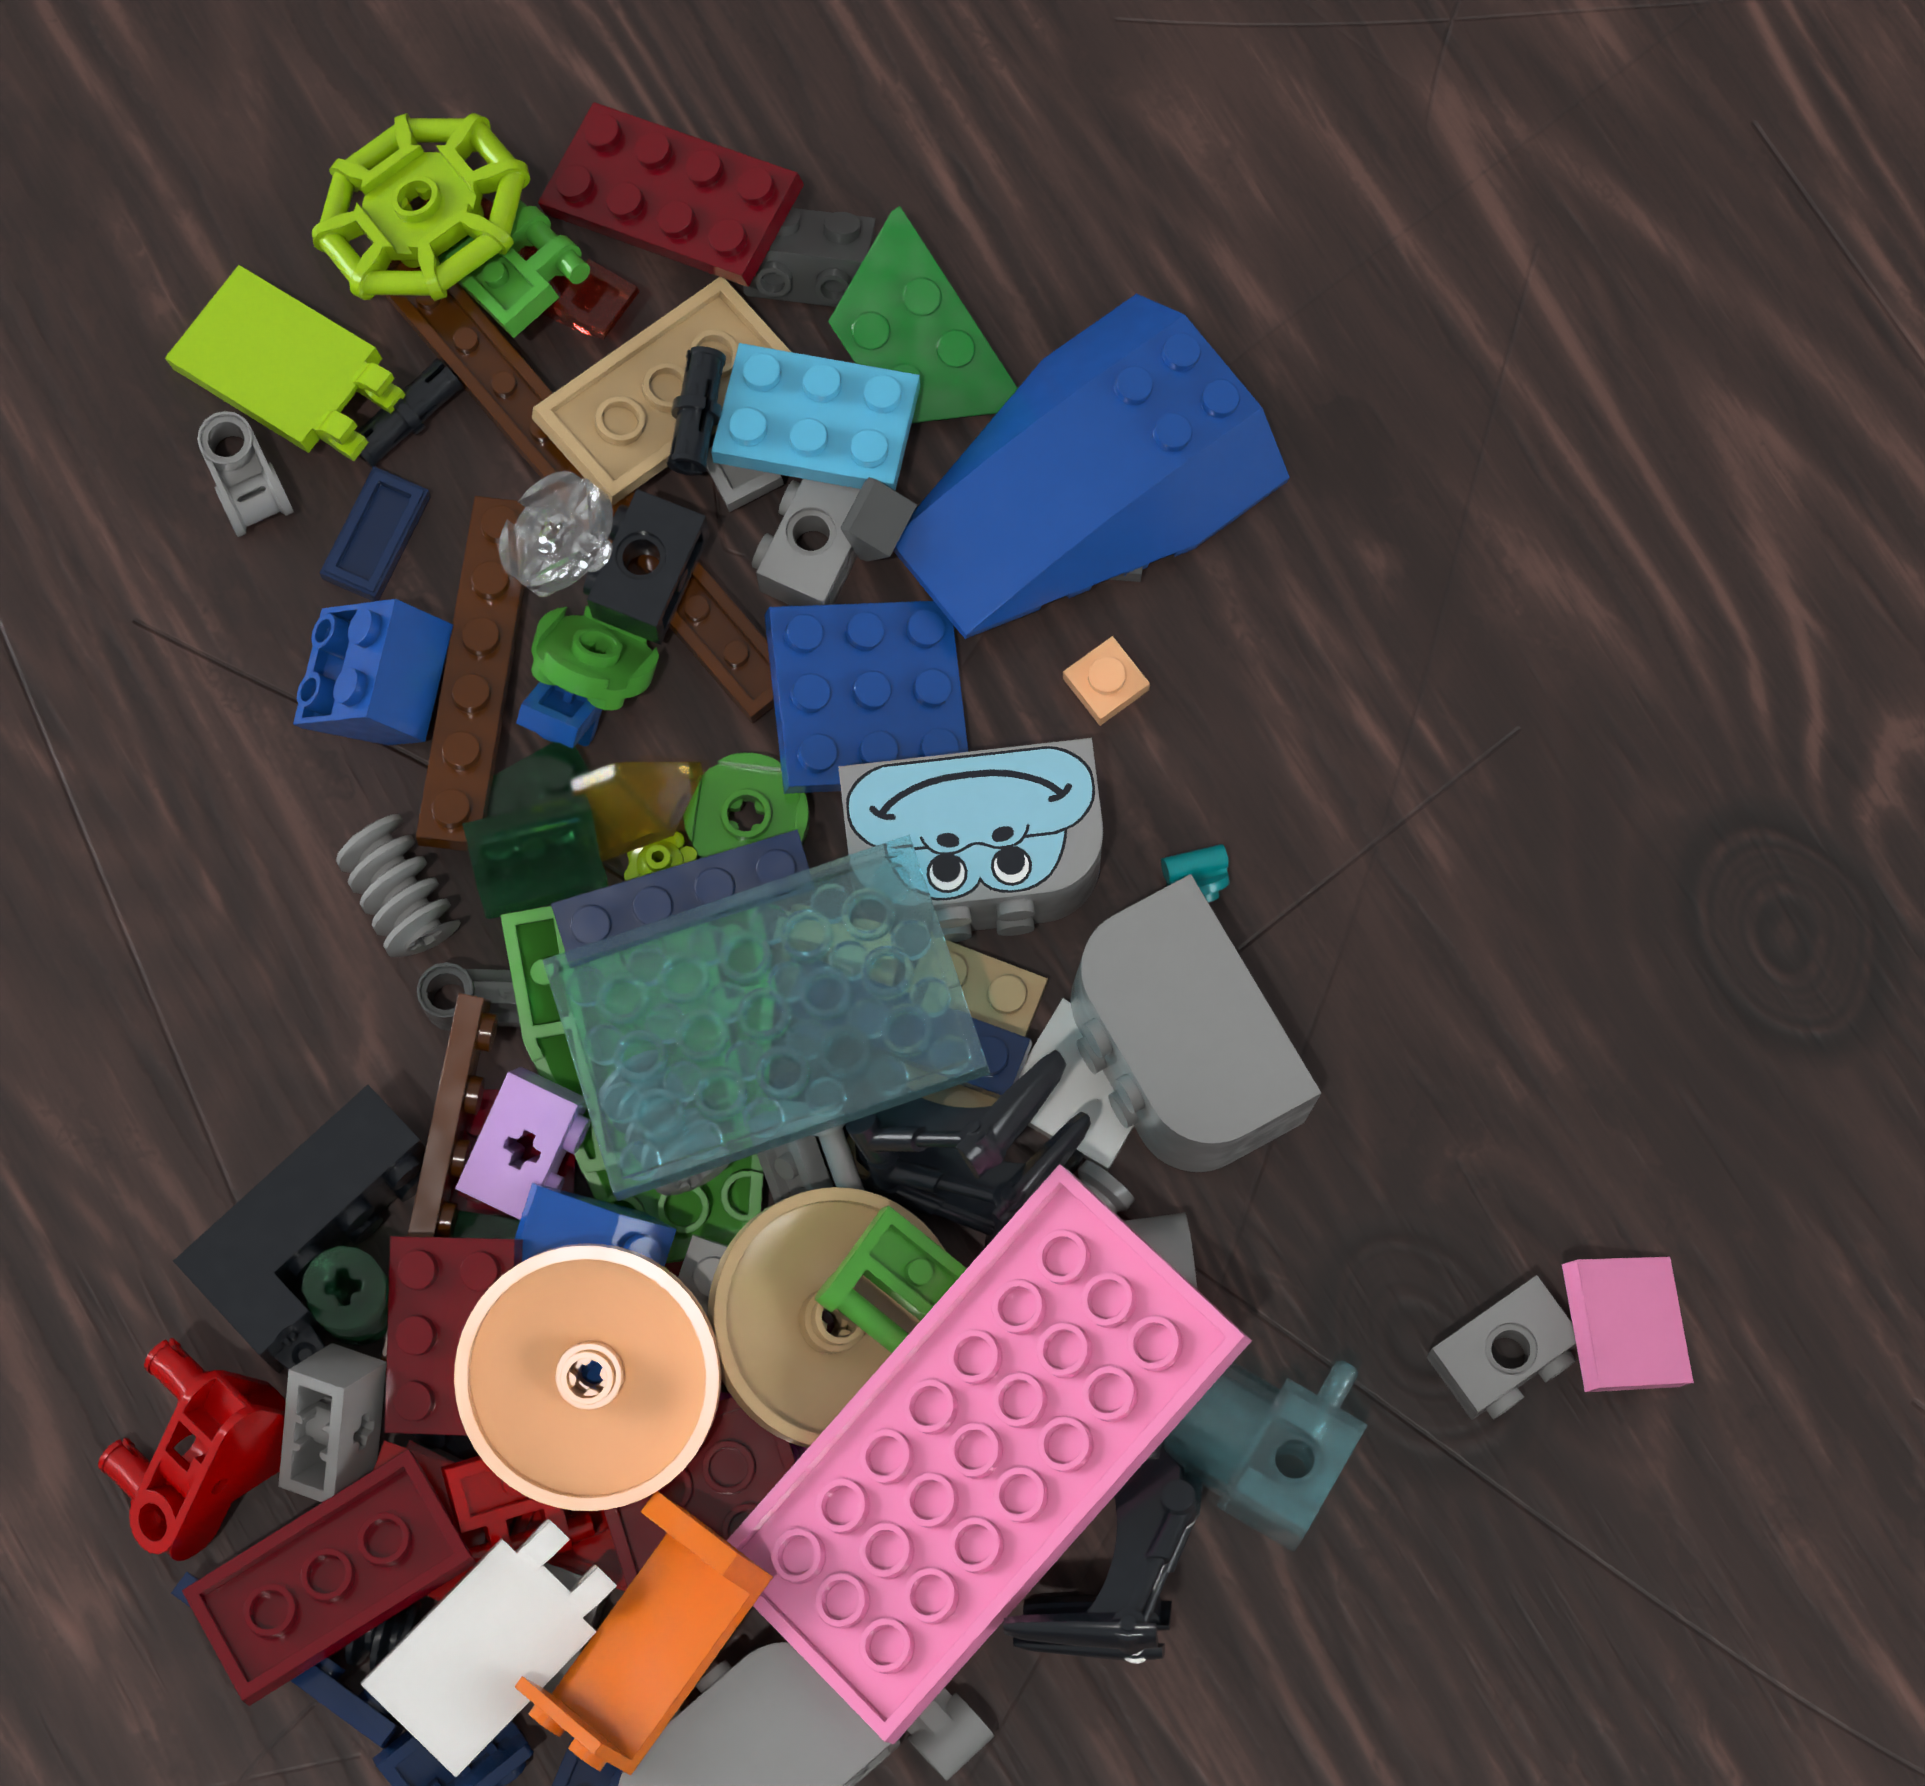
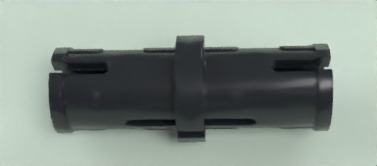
M695 346L691 350H687V362L681 395L673 400L671 410L676 422L670 455L667 458V466L677 473L690 476L702 475V472L707 470V457L713 426L719 423L722 411L721 405L717 400L723 367L726 364V356L717 349L704 346Z
M436 358L430 366L403 389L405 397L397 401L393 406L395 410L391 414L381 408L369 421L356 430L369 442L359 454L362 460L365 459L364 461L369 467H375L377 462L411 432L415 435L419 434L425 428L423 422L445 401L463 388V385L447 366L444 368L445 365L440 359Z

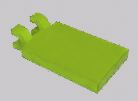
M240 265L236 267L165 357L173 370L307 453L312 450L320 439L352 461L356 460L369 443L363 435L354 431L357 428L354 420L341 413L355 393L362 394L390 414L395 410L393 406L397 401L405 397L403 390L392 384V381L395 379L392 373L378 365L383 358L376 347Z

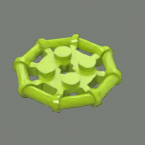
M408 113L396 116L393 126L347 159L338 158L329 169L332 180L320 223L312 229V239L314 247L321 252H325L349 281L350 291L353 295L364 300H370L375 295L431 296L434 301L446 298L449 288L497 253L505 255L514 244L511 232L522 189L530 182L529 169L525 162L515 159L491 131L489 120L476 113L469 114L466 118H410ZM420 143H446L445 145H436L439 152H424ZM473 152H478L487 162V165L473 171L465 160ZM362 191L365 195L362 207L356 202L354 211L348 212L353 192ZM496 192L490 218L487 220L483 217L484 211L480 205L483 194ZM420 196L425 201L430 199L425 206L412 211L413 208L410 202L414 198ZM365 234L372 245L360 257L349 243L351 240ZM467 235L474 239L440 264L438 256ZM392 260H401L405 266L410 268L421 267L422 271H389L387 268Z

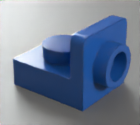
M539 682L522 702L516 724L536 732L545 740L561 743L573 749L577 743L582 746H588L594 739L602 709L593 706L585 697L570 693L557 685L553 686Z

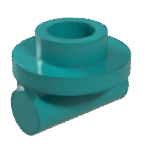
M1223 844L1161 859L1162 873L1167 886L1191 874L1208 903L1218 899L1219 890L1224 889L1230 883L1227 872L1229 866L1228 855Z

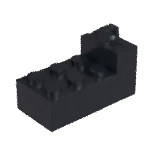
M367 1085L174 1259L173 1262L262 1359L278 1373L285 1368L289 1370L326 1347L320 1338L326 1331L325 1327L293 1293L301 1285L309 1289L324 1279L335 1266V1262L331 1258L347 1243L351 1241L354 1245H358L370 1237L383 1222V1218L379 1214L393 1201L399 1198L402 1202H405L416 1194L426 1148L395 1112Z

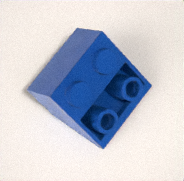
M397 599L322 608L320 618L312 631L311 641L313 646L306 674L297 691L298 706L293 725L302 729L383 745L425 742L453 624Z

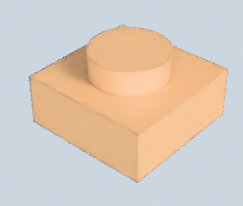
M1113 636L1063 671L1064 681L1100 726L1148 692L1150 688L1149 681Z

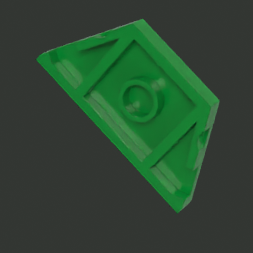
M898 206L892 210L828 320L830 326L855 364L920 375V390L912 423L997 413L1018 389L902 208Z

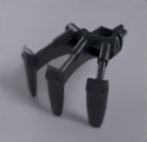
M796 1020L792 1025L786 1023L780 1029V1038L773 1045L775 1052L809 1075L816 1103L826 1100L840 1101L846 1116V1129L855 1142L856 1160L870 1172L863 1182L865 1191L881 1195L902 1207L930 1217L932 1214L986 1234L985 1248L1059 1164L1074 1175L1084 1157L1083 1153L1078 1151L1077 1148L1084 1140L1091 1121L1088 1114L1079 1112L1047 1141L1027 1163L1003 1161L1008 1148L1031 1122L1062 1077L1067 1064L1057 1050L1040 1059L1007 1089L992 1106L964 1108L938 1104L926 1100L909 1090L900 1082V1077L890 1059L851 1032L843 1034L833 1044H830Z
M1165 1439L1114 1496L1117 1512L1116 1544L1112 1563L1098 1595L1051 1596L1024 1599L1023 1615L1006 1617L1003 1622L1004 1634L1013 1637L1014 1647L1034 1652L1122 1660L1134 1664L1164 1658L1165 1643H1158L1157 1631L1170 1630L1172 1601H1161L1160 1594L1169 1572H1175L1195 1521L1199 1517L1203 1490L1200 1478L1193 1473L1185 1472V1462L1165 1444Z

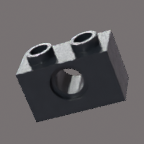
M636 489L629 507L621 504L615 512L608 532V539L613 540V543L605 560L596 559L587 574L583 594L588 595L587 602L592 618L661 645L710 536L706 516ZM640 555H651L659 560L655 570L646 575L633 574L627 570V567L632 559Z

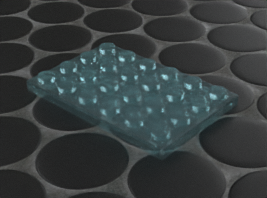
M910 835L543 959L611 1189L618 1201L991 1074Z

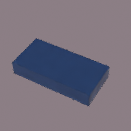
M373 466L320 571L322 579L373 602L379 601L431 498L429 490Z

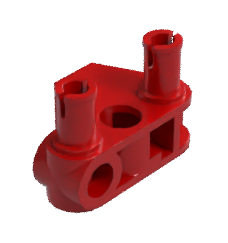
M170 1338L169 1342L165 1339L157 1344L149 1352L144 1362L145 1370L154 1375L178 1399L177 1407L151 1462L135 1447V1444L129 1438H124L123 1441L120 1439L116 1440L107 1447L99 1458L98 1467L132 1499L129 1510L130 1527L138 1544L149 1553L162 1554L166 1552L175 1561H185L195 1556L211 1542L234 1500L280 1472L286 1399L268 1381L225 1370L205 1371L181 1347V1344L176 1339ZM193 1434L196 1437L194 1443L181 1456L174 1447L181 1440Z

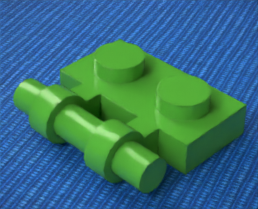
M522 200L519 201L511 232L514 244L507 254L497 253L458 282L513 338L560 298L548 283L554 276H565L573 284H579L590 273L589 265L581 258L580 248L567 236H558L550 228V219L536 206H527ZM467 235L438 258L440 264L474 239ZM524 246H534L538 251L527 261L518 254Z

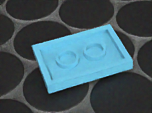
M739 343L711 450L713 463L861 489L865 480L867 481L868 477L895 491L919 395L920 375Z

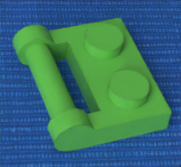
M886 1206L880 1209L837 1270L819 1289L815 1296V1301L829 1312L837 1309L889 1352L893 1353L909 1333L853 1289L861 1276L864 1275L921 1321L967 1268L892 1207Z

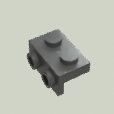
M792 207L750 286H744V294L750 297L837 307L874 242L876 218L856 216L848 212L831 213Z

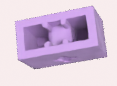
M523 1067L509 1071L455 1189L520 1220L532 1183L559 1190L562 1189L565 1178L558 1175L557 1171L566 1152L576 1154L586 1137L591 1119L584 1117L583 1114L590 1099ZM533 1133L536 1135L533 1140V1147L540 1151L541 1154L524 1160L522 1156L525 1147L518 1143L517 1139Z

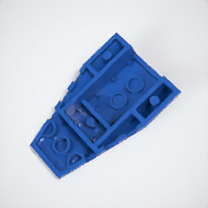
M1136 293L1041 360L914 510L893 551L964 639H967L1038 611L1042 605L1064 596L1068 598L1091 590L1092 585L1125 573L1123 575L1125 577L1127 573L1140 567L1142 569L1147 568L1151 562L1172 554L1176 557L1197 548L1287 483L1290 477L1263 408L1186 315Z

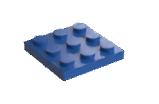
M934 601L768 608L764 617L784 794L841 791L838 766L968 752L954 627Z

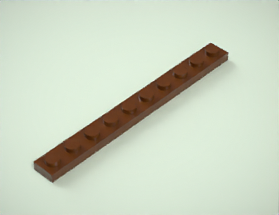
M392 260L387 268L389 271H422L421 267L410 268L405 266L401 260ZM458 283L447 290L446 298L434 301L431 296L384 295L438 359L444 363L445 367L447 366L458 378L463 388L603 551L608 554L613 540L608 539V532L615 512L621 504L629 507L636 489L610 507L532 419L533 407L553 393ZM640 555L631 560L627 570L636 575H646L655 570L659 560L651 555ZM698 562L669 627L753 724L774 707L767 640Z

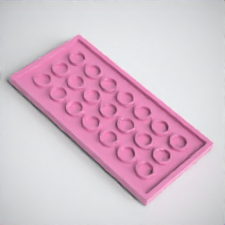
M1059 1164L726 1540L773 1576L753 1604V1607L884 1742L895 1744L999 1627L1004 1618L1015 1609L1252 1340L1076 1176Z

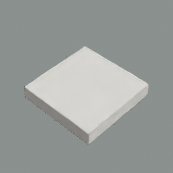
M1063 998L1029 1053L1019 1076L1020 1079L1040 1059L1054 1050L1060 1052L1067 1064L1059 1083L1028 1126L1051 1139L1079 1112L1088 1114L1091 1125L1077 1150L1083 1153L1084 1159L1097 1164L1108 1172L1132 1132L1134 1125L1125 1128L1115 1115L1108 1095L1115 1091L1103 1070L1094 1074L1084 1062L1077 1046V1040L1083 1036L1075 1023L1071 1003Z

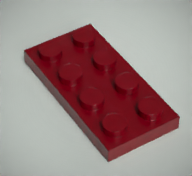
M593 102L540 197L538 204L546 215L749 287L802 190L804 183L799 174L792 170Z
M407 1449L186 1587L182 1592L241 1700L248 1706H251L474 1566L477 1562L415 1455Z

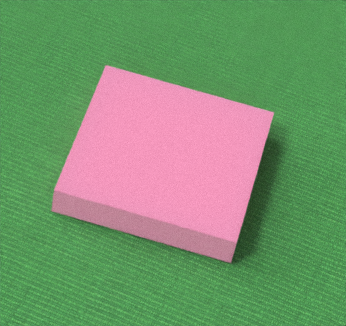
M1670 1257L1579 1259L1562 1264L1585 1392L1673 1388L1694 1383Z

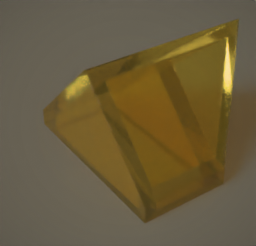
M701 762L612 763L570 779L585 868L674 836L703 776Z

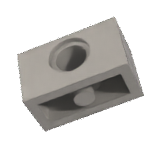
M802 479L801 483L795 480L790 482L778 510V513L784 517L774 536L768 533L763 536L753 557L752 567L757 569L756 575L760 592L791 606L834 605L858 557L841 531V525L860 489ZM809 531L821 532L828 538L827 543L822 548L814 551L800 548L796 541L802 534Z
M1537 1275L1433 1347L1426 1357L1471 1420L1485 1411L1489 1413L1493 1420L1525 1398L1518 1389L1537 1374L1547 1383L1577 1361L1570 1352L1576 1347L1573 1324ZM1500 1338L1515 1340L1524 1351V1364L1515 1369L1500 1366L1493 1358L1491 1351L1492 1343Z

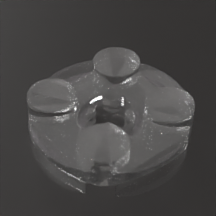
M557 472L539 480L523 494L518 503L524 506L525 509L519 515L515 525L508 519L506 520L500 536L499 555L503 568L539 597H547L556 591L572 585L585 575L587 571L595 572L600 570L609 561L613 549L612 543L608 540L613 523L612 504L608 495L589 479L580 478L574 472Z

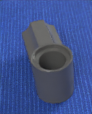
M445 962L428 968L419 978L417 986L418 1001L431 1023L439 1029L451 1031L455 1007L449 1010L438 1009L433 1006V1000L440 988L450 984L459 985L464 988V994L491 1000L489 1013L498 1014L497 1027H520L510 970L463 969L457 964Z

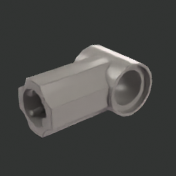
M945 1688L907 1729V1732L910 1734L907 1739L945 1781H948L995 1737L987 1725L957 1693L951 1695Z

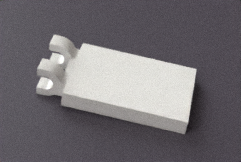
M548 1518L516 1551L501 1538L360 1682L455 1777L530 1702L527 1697L514 1687L523 1676L543 1688L596 1633V1630L583 1617L617 1586L599 1567L593 1564L576 1584L568 1590L544 1566L570 1540Z

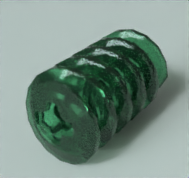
M338 1246L325 1250L313 1259L304 1274L302 1292L305 1295L308 1309L333 1338L347 1345L364 1346L377 1342L385 1336L388 1329L389 1277L373 1257L355 1247ZM360 1288L362 1292L353 1293L354 1289ZM351 1301V1304L344 1306L342 1303Z

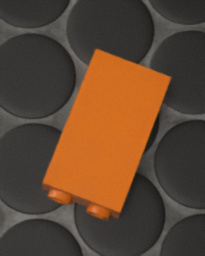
M658 1491L652 1495L641 1510V1513L667 1532V1534L554 1691L551 1693L523 1676L514 1686L535 1704L528 1714L536 1722L558 1737H561L565 1731L574 1737L568 1749L577 1757L598 1771H601L608 1762L630 1776L773 1578L772 1575L692 1513Z

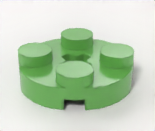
M589 606L585 607L583 616H565L567 607H562L548 612L539 621L531 649L534 659L531 671L532 675L541 683L557 685L570 693L587 698L593 706L599 709L610 711L620 709L626 698L635 697L643 693L650 686L659 654L657 647L652 651L647 646V639L592 618Z
M757 753L728 755L718 760V764L709 768L703 776L700 774L693 781L687 792L683 810L684 825L687 837L692 847L697 851L698 859L797 829L802 846L805 843L810 820L807 797L805 793L784 794L781 763L776 759ZM743 802L755 803L756 813L765 815L761 824H754L751 831H741L737 822L729 820L730 812L741 811Z

